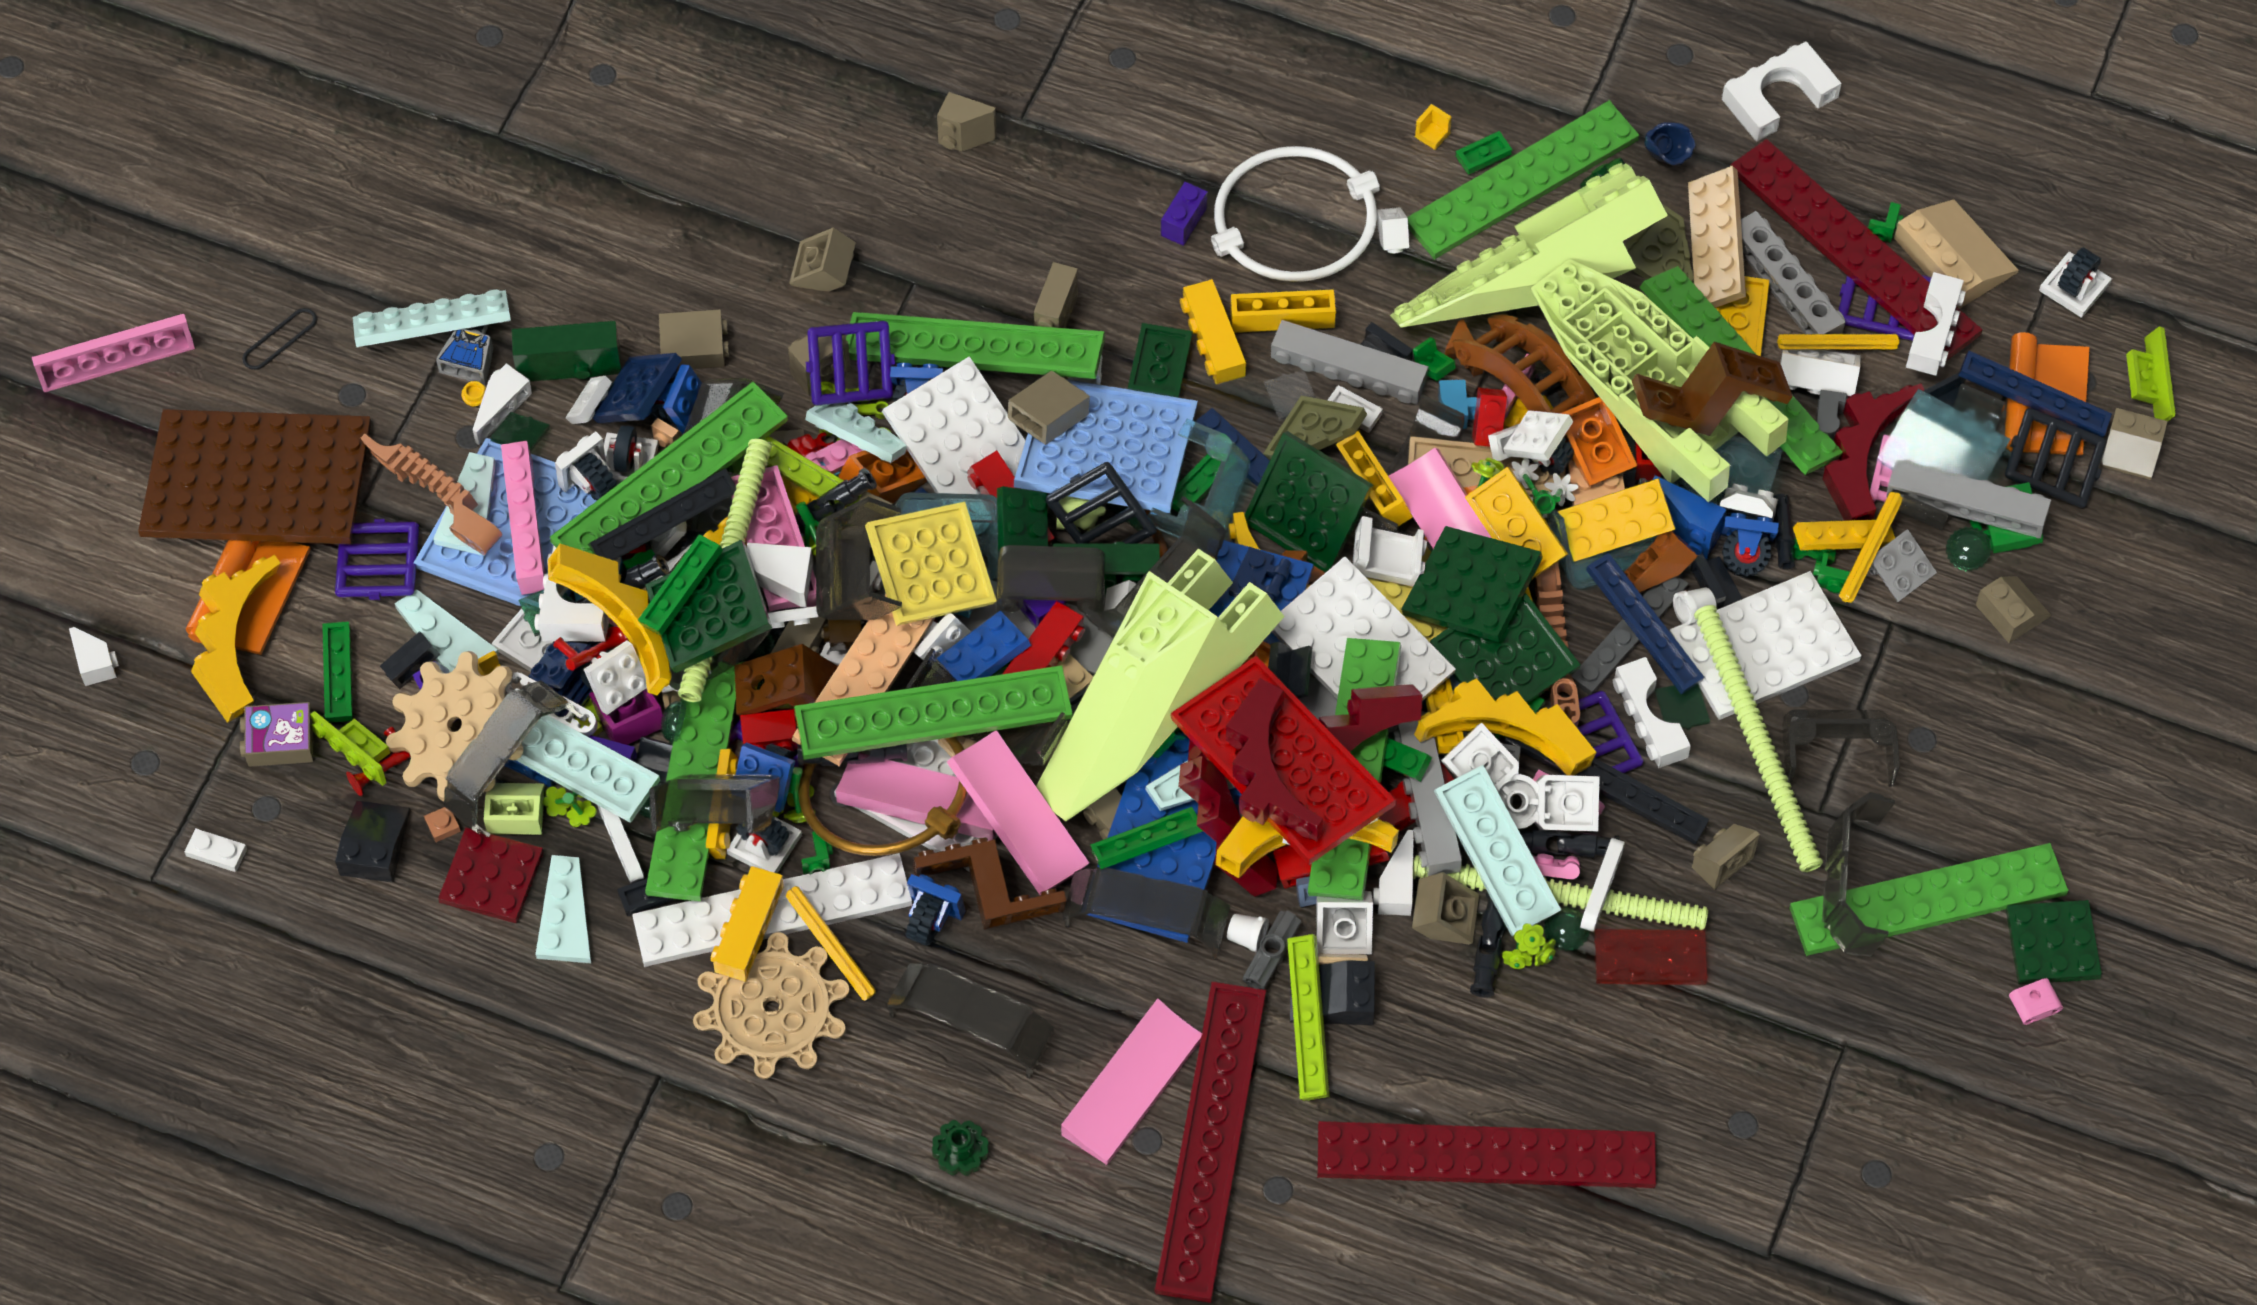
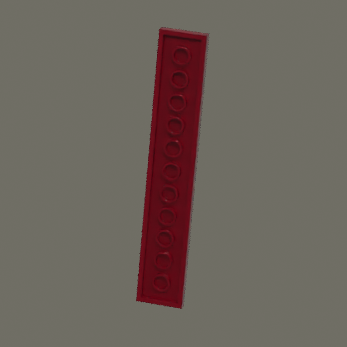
M1765 139L1730 164V167L1733 166L1738 171V179L1914 336L1916 332H1925L1938 325L1935 316L1924 308L1930 283L1768 139ZM1957 306L1955 310L1960 311L1956 327L1950 326V331L1954 332L1950 347L1945 346L1943 350L1948 352L1946 361L1980 337L1983 330Z
M1211 981L1155 1294L1211 1303L1266 990Z
M1318 1121L1317 1178L1655 1188V1132Z

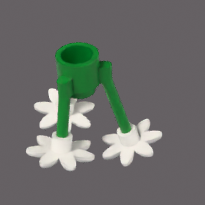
M1524 458L1521 465L1512 461L1511 464L1515 470L1513 473L1526 489L1530 488L1534 497H1529L1544 518L1550 516V512L1555 508V503L1558 502L1560 506H1563L1565 498L1575 501L1571 491L1577 490L1579 486L1577 484H1569L1570 474H1567L1561 480L1560 476L1554 473V483L1547 482L1544 484L1546 488L1553 491H1538L1531 481L1539 479V476L1533 473L1538 468V463L1529 465L1528 458Z

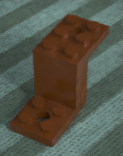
M1713 342L1682 387L1640 374H1636L1632 380L1643 416L1650 420L1655 419L1668 423L1673 427L1690 428L1695 433L1708 436L1712 434L1742 391L1750 395L1755 394L1765 397L1773 402L1778 401L1788 404L1793 397L1780 362L1717 342Z
M804 644L734 665L736 714L739 716L755 714L787 703L793 707L815 703L838 666ZM765 679V683L757 690L758 683Z
M986 837L973 840L972 845L961 847V844H952L946 846L945 851L934 853V850H926L918 853V857L914 858L913 871L914 875L918 877L920 874L930 876L969 867L983 929L1064 911L1066 904L1064 891L1057 892L1056 889L1042 891L1040 893L1041 896L1030 898V895L1018 896L1014 898V902L1010 903L995 839L988 841Z

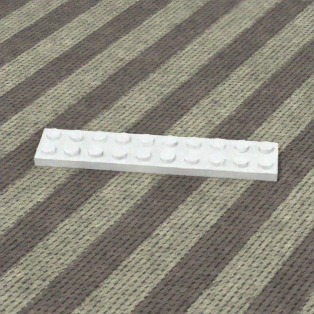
M900 853L827 869L825 872L819 871L813 874L784 879V888L763 940L768 939L775 932H781L786 935L809 929L786 898V893L795 886L801 889L827 925L912 906V899L908 890ZM741 890L701 898V901L691 900L632 914L644 967L712 952L715 945H720L722 926L725 921L729 922L732 915L730 914L732 901L734 898H739Z

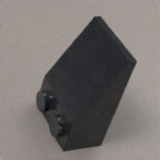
M356 801L341 836L335 859L339 875L393 883L410 808Z
M1346 960L1319 965L1323 1023L1373 1025L1375 961ZM1290 980V1023H1294Z

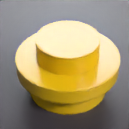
M478 381L467 383L462 390L463 401L469 406L481 405L486 387Z

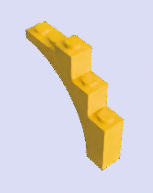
M559 544L548 559V580L568 587L587 598L618 625L630 643L633 644L646 677L647 692L658 695L664 687L669 685L672 672L669 670V660L661 636L638 622V618L649 605L647 591L620 583L621 575L618 573L617 561Z
M275 555L268 559L265 557L258 559L253 563L251 569L246 572L240 570L233 574L230 579L225 572L218 576L212 574L203 580V585L199 592V596L211 612L198 620L199 623L195 634L207 651L194 659L195 663L191 672L227 723L245 713V706H252L254 702L243 682L237 664L235 650L236 624L240 611L251 594L260 584L277 573L280 561Z
M1477 678L1469 683H1460L1454 689L1451 701L1443 704L1438 711L1432 714L1428 712L1421 716V720H1418L1414 733L1419 742H1423L1437 735L1457 731H1472L1479 723H1482L1491 733L1519 740L1538 750L1552 760L1567 776H1574L1590 767L1597 753L1558 704L1549 709L1544 707L1535 714L1517 691L1509 696L1506 694L1502 695L1495 701Z
M1242 817L1218 848L1216 866L1240 878L1254 862L1268 852L1286 844L1283 843V837L1268 821L1262 825ZM1378 819V821L1365 826L1348 839L1369 843L1391 853L1397 845L1399 830L1395 829L1389 822H1383Z

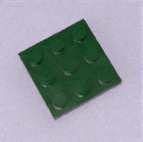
M2089 900L2007 905L2006 916L2018 985L2031 984L2045 978L2049 979L2050 983L2100 980L2102 973Z

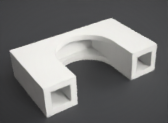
M1807 42L1790 47L1782 55L1771 57L1765 64L1749 69L1743 76L1737 79L1732 78L1724 85L1723 102L1756 142L1776 132L1779 125L1780 116L1761 92L1768 84L1779 81L1793 83L1804 91L1817 108L1839 97L1842 83Z
M548 554L547 565H548V559H549V557H550L552 554ZM621 558L614 560L618 562V573L620 569ZM544 574L543 586L545 590L544 594L539 596L540 614L535 616V629L540 631L542 641H556L562 637L564 641L605 642L609 626L608 615L595 604L571 603L564 600L562 596L569 588L548 580V574Z

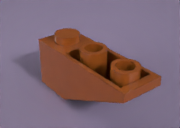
M1672 530L1658 535L1655 541L1637 557L1636 561L1624 573L1640 593L1680 575L1698 555L1687 542Z

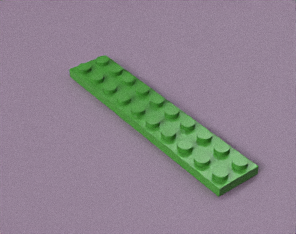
M1609 100L1408 216V229L1431 257L1436 259L1639 141V134Z
M1678 266L1643 281L1639 287L1657 307L1692 338L1697 336L1708 347L1713 342H1717L1756 354ZM1794 396L1788 404L1778 401L1773 402L1767 399L1788 418L1786 442L1780 448L1804 475L1840 458L1843 454L1842 450L1827 434L1819 429L1818 423Z
M853 312L850 324L887 321L890 332L891 354L895 356V363H910L912 365L936 364L938 367L951 368L967 357H970L978 370L1046 375L1050 371H1054L1059 376L1096 379L1105 342L1104 331L859 312ZM879 332L866 333L867 361L881 362ZM848 334L846 340L849 343L850 360H857L855 334Z
M754 382L750 383L550 536V542L556 548L559 544L592 553L588 546L590 542L728 468L746 454V449L749 447L748 442L751 439L764 440L788 421V416Z
M1347 638L1335 715L1349 714L1347 703L1351 699V689L1396 686L1401 653L1400 642ZM1389 728L1362 741L1350 751L1380 784ZM1346 839L1313 862L1308 886L1309 896L1363 900L1372 844L1354 839Z
M712 656L710 670L707 671L706 685L703 686L702 699L698 702H689L681 699L645 890L646 896L701 901L709 858V848H706V839L720 749L729 748L736 709L734 665L743 663V658Z
M1062 666L794 706L804 760L1072 719L1073 715Z
M2051 843L1793 902L1789 908L1805 954L1809 956L2006 910L2007 905L2031 904L2066 896L2068 889Z

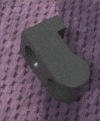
M1821 390L1817 405L1816 422L1819 425V429L1834 441L1835 434L1840 426L1837 413L1843 414L1847 393Z

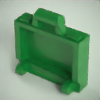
M2030 482L2007 486L2032 494ZM1969 520L1973 537L1978 539L1987 538L1989 549L1993 551V554L2043 543V534L2040 539L1986 524L1987 530H1982L1980 522Z

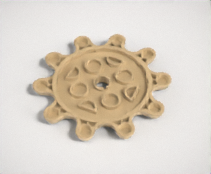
M472 651L461 653L456 668L447 674L441 671L437 663L433 661L425 662L420 668L423 678L421 690L415 695L403 692L393 697V706L395 710L405 715V724L401 730L387 737L386 745H388L389 750L393 753L406 751L410 754V764L403 773V780L406 785L416 787L425 778L434 777L438 784L437 795L444 802L452 801L457 795L459 784L468 779L473 780L479 790L483 792L491 791L496 783L492 772L494 762L499 758L517 760L524 751L523 745L511 737L510 729L514 722L528 716L530 706L524 700L509 701L506 699L504 691L512 680V670L502 665L496 667L490 674L483 676L478 672V657ZM456 718L461 719V728L456 732H452L450 729L452 723Z
M775 932L768 938L766 949L757 954L746 982L713 972H704L698 977V986L703 991L710 993L714 998V1002L709 1009L695 1014L693 1024L698 1030H717L722 1034L723 1041L715 1050V1058L719 1063L726 1065L738 1056L748 1055L754 1059L755 1074L761 1079H768L774 1074L777 1061L782 1058H792L801 1068L811 1069L817 1062L816 1053L812 1048L813 1041L819 1037L838 1039L843 1036L846 1029L845 1024L830 1014L829 1007L833 1002L844 999L848 995L849 985L841 979L827 981L821 977L820 969L827 961V952L824 948L812 947L803 956H794L788 950L787 936L784 933ZM770 1001H775L779 1004L778 1011L775 1010L773 1012H766L764 1006Z

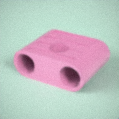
M2047 978L2018 988L2009 994L2024 1025L2054 1015L2063 1009V1005Z

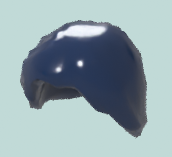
M1663 122L1646 133L1644 146L1655 160L1671 165H1681L1692 156L1695 140L1690 129L1684 124Z

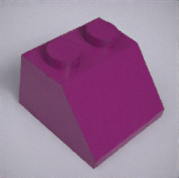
M647 688L608 715L601 711L594 693H589L601 724L611 741L627 745L640 739L642 736L645 737L665 727L661 707L654 696L647 692Z

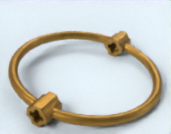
M957 737L944 738L955 755L965 750ZM805 764L803 766L798 791L802 813L809 826L819 837L843 851L869 856L896 854L920 846L936 835L941 836L945 840L948 838L952 839L958 833V829L961 826V821L956 815L960 811L968 792L959 780L955 797L948 809L934 806L928 812L927 818L924 821L928 828L923 832L906 840L883 845H866L845 840L830 832L815 815L810 802L809 787L816 764Z

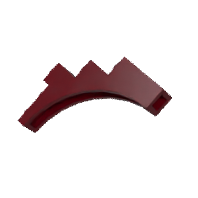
M1922 383L1915 386H1905L1900 391L1892 394L1885 393L1876 399L1873 398L1870 391L1863 394L1856 393L1846 399L1843 414L1850 426L1840 429L1836 432L1834 438L1835 444L1842 450L1843 454L1840 456V460H1834L1825 467L1822 478L1844 521L1874 520L1876 507L1869 492L1866 474L1869 451L1877 437L1891 422L1918 406L1921 392L1925 390Z
M1259 679L1226 725V741L1234 748L1241 749L1232 762L1233 777L1239 783L1248 785L1239 798V813L1251 822L1256 821L1262 825L1270 817L1275 823L1281 826L1286 825L1296 830L1302 837H1309L1318 841L1323 834V818L1305 808L1289 793L1279 779L1271 761L1269 738L1274 721L1284 705V690L1263 679Z
M1413 684L1351 689V699L1347 703L1349 714L1321 716L1319 721L1350 752L1362 741L1384 729L1400 723L1421 720L1423 695Z
M1190 740L1188 762L1180 764L1178 787L1198 803L1196 826L1216 841V865L1218 848L1240 821L1241 817L1233 802L1225 776ZM1267 855L1254 862L1240 878L1220 868L1254 897L1276 889L1278 868Z

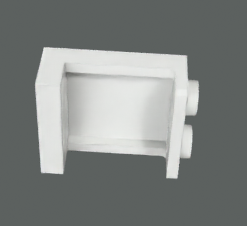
M1362 516L1355 531L1353 565L1365 577L1413 587L1419 575L1424 574L1425 562L1421 561L1427 546V541L1423 540L1424 530L1418 529L1415 536H1408L1372 528L1373 518Z

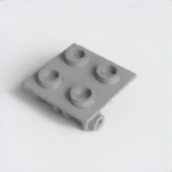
M1908 529L1878 550L1869 569L1870 574H1879L1897 602L1937 573Z

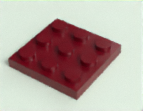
M465 828L438 897L439 903L517 924L544 854L543 848Z

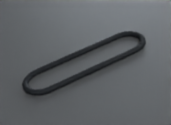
M308 308L295 311L243 354V364L253 370L265 366L316 324L317 317L314 311ZM301 312H308L313 316L310 325L264 362L256 366L247 363L246 358L251 351Z

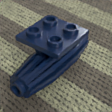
M553 641L546 648V652L540 661L533 666L528 677L584 707L590 699L589 693L593 692V690L588 688L582 681L580 667L574 670H569L566 667V660L569 658L553 646L555 643ZM565 641L578 653L601 643L590 641L587 644ZM559 705L555 709V715L558 717H564L569 712L567 705Z

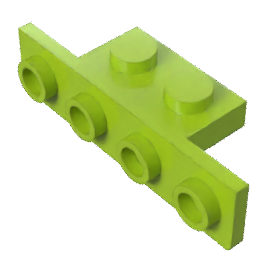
M2159 326L2144 338L2146 353L2132 349L2126 354L2132 399L2153 404L2154 418L2168 422L2175 416V406L2165 329Z
M314 711L310 714L313 723L311 728L319 738L324 737L336 752L341 751L350 764L353 766L358 765L370 780L375 779L382 786L387 783L382 766L378 762L390 754L388 745L356 719H353L338 731L317 712Z

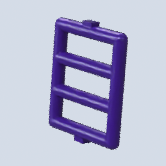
M1922 275L1929 283L1931 282L1932 277ZM1847 276L1845 284H1842L1839 295L1841 296V301L1838 309L1844 316L1845 325L1881 334H1896L1898 338L1913 341L1914 335L1908 329L1898 327L1899 321L1892 315H1890L1888 324L1873 321L1877 302L1870 295L1868 296L1863 318L1848 315L1856 283Z
M887 321L811 327L808 329L809 361L806 362V372L810 373L811 399L814 405L888 399L893 396L890 370L892 365L895 364V356L891 354L890 332ZM879 332L883 389L869 390L866 333ZM855 334L859 391L853 392L845 391L842 335ZM832 336L835 393L822 394L818 337Z
M374 519V523H354L353 534L408 532L407 543L339 544L335 595L337 597H369V600H380V596L413 595L416 579V564H414V561L417 558L419 536L418 523L385 522V519ZM407 553L406 564L348 565V555ZM405 575L404 585L346 587L347 576Z
M1599 691L1579 699L1580 711L1599 703L1605 713V716L1577 727L1583 736L1609 725H1612L1618 736L1593 747L1597 752L1594 758L1624 747L1630 759L1612 767L1622 773H1626L1642 766L1643 759L1606 693Z

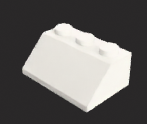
M1782 350L1780 363L1790 389L1795 390L1797 387L1807 388V391L1813 394H1820L1821 390L1847 393L1846 399H1848V396L1855 394L1860 370V355L1833 350Z

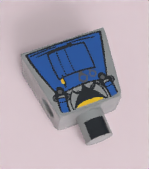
M487 325L471 327L470 330H454L437 356L436 361L439 373L468 381H478L486 385L493 355L491 337L485 335L488 329Z

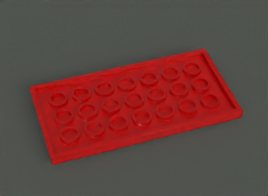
M1255 656L1173 711L1171 719L1236 789L1243 794L1248 785L1239 783L1233 777L1232 763L1241 749L1234 748L1226 741V725L1259 679H1263L1284 690V705L1274 721L1269 738L1271 761L1279 779L1289 793L1305 808L1323 818V834L1318 841H1315L1309 837H1302L1296 830L1286 825L1281 826L1275 823L1270 817L1267 821L1310 865L1393 808L1396 800L1276 675Z

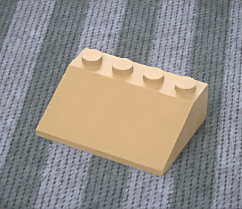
M1954 199L1919 209L1897 224L1894 239L1928 277H1932L1933 272L1964 280L1961 290L1966 291L1962 307L2019 271Z

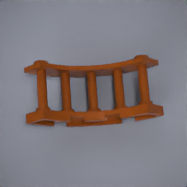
M1494 314L1487 319L1491 330L1474 341L1462 339L1452 341L1456 350V356L1461 365L1478 367L1500 379L1518 396L1529 411L1560 414L1596 398L1589 383L1582 375H1578L1561 346L1536 326L1530 323L1524 325L1518 322L1516 317ZM1493 340L1502 342L1493 349L1486 346ZM1515 346L1530 353L1515 364L1502 355ZM1540 360L1552 373L1534 385L1522 371ZM1559 381L1569 398L1550 410L1540 393Z

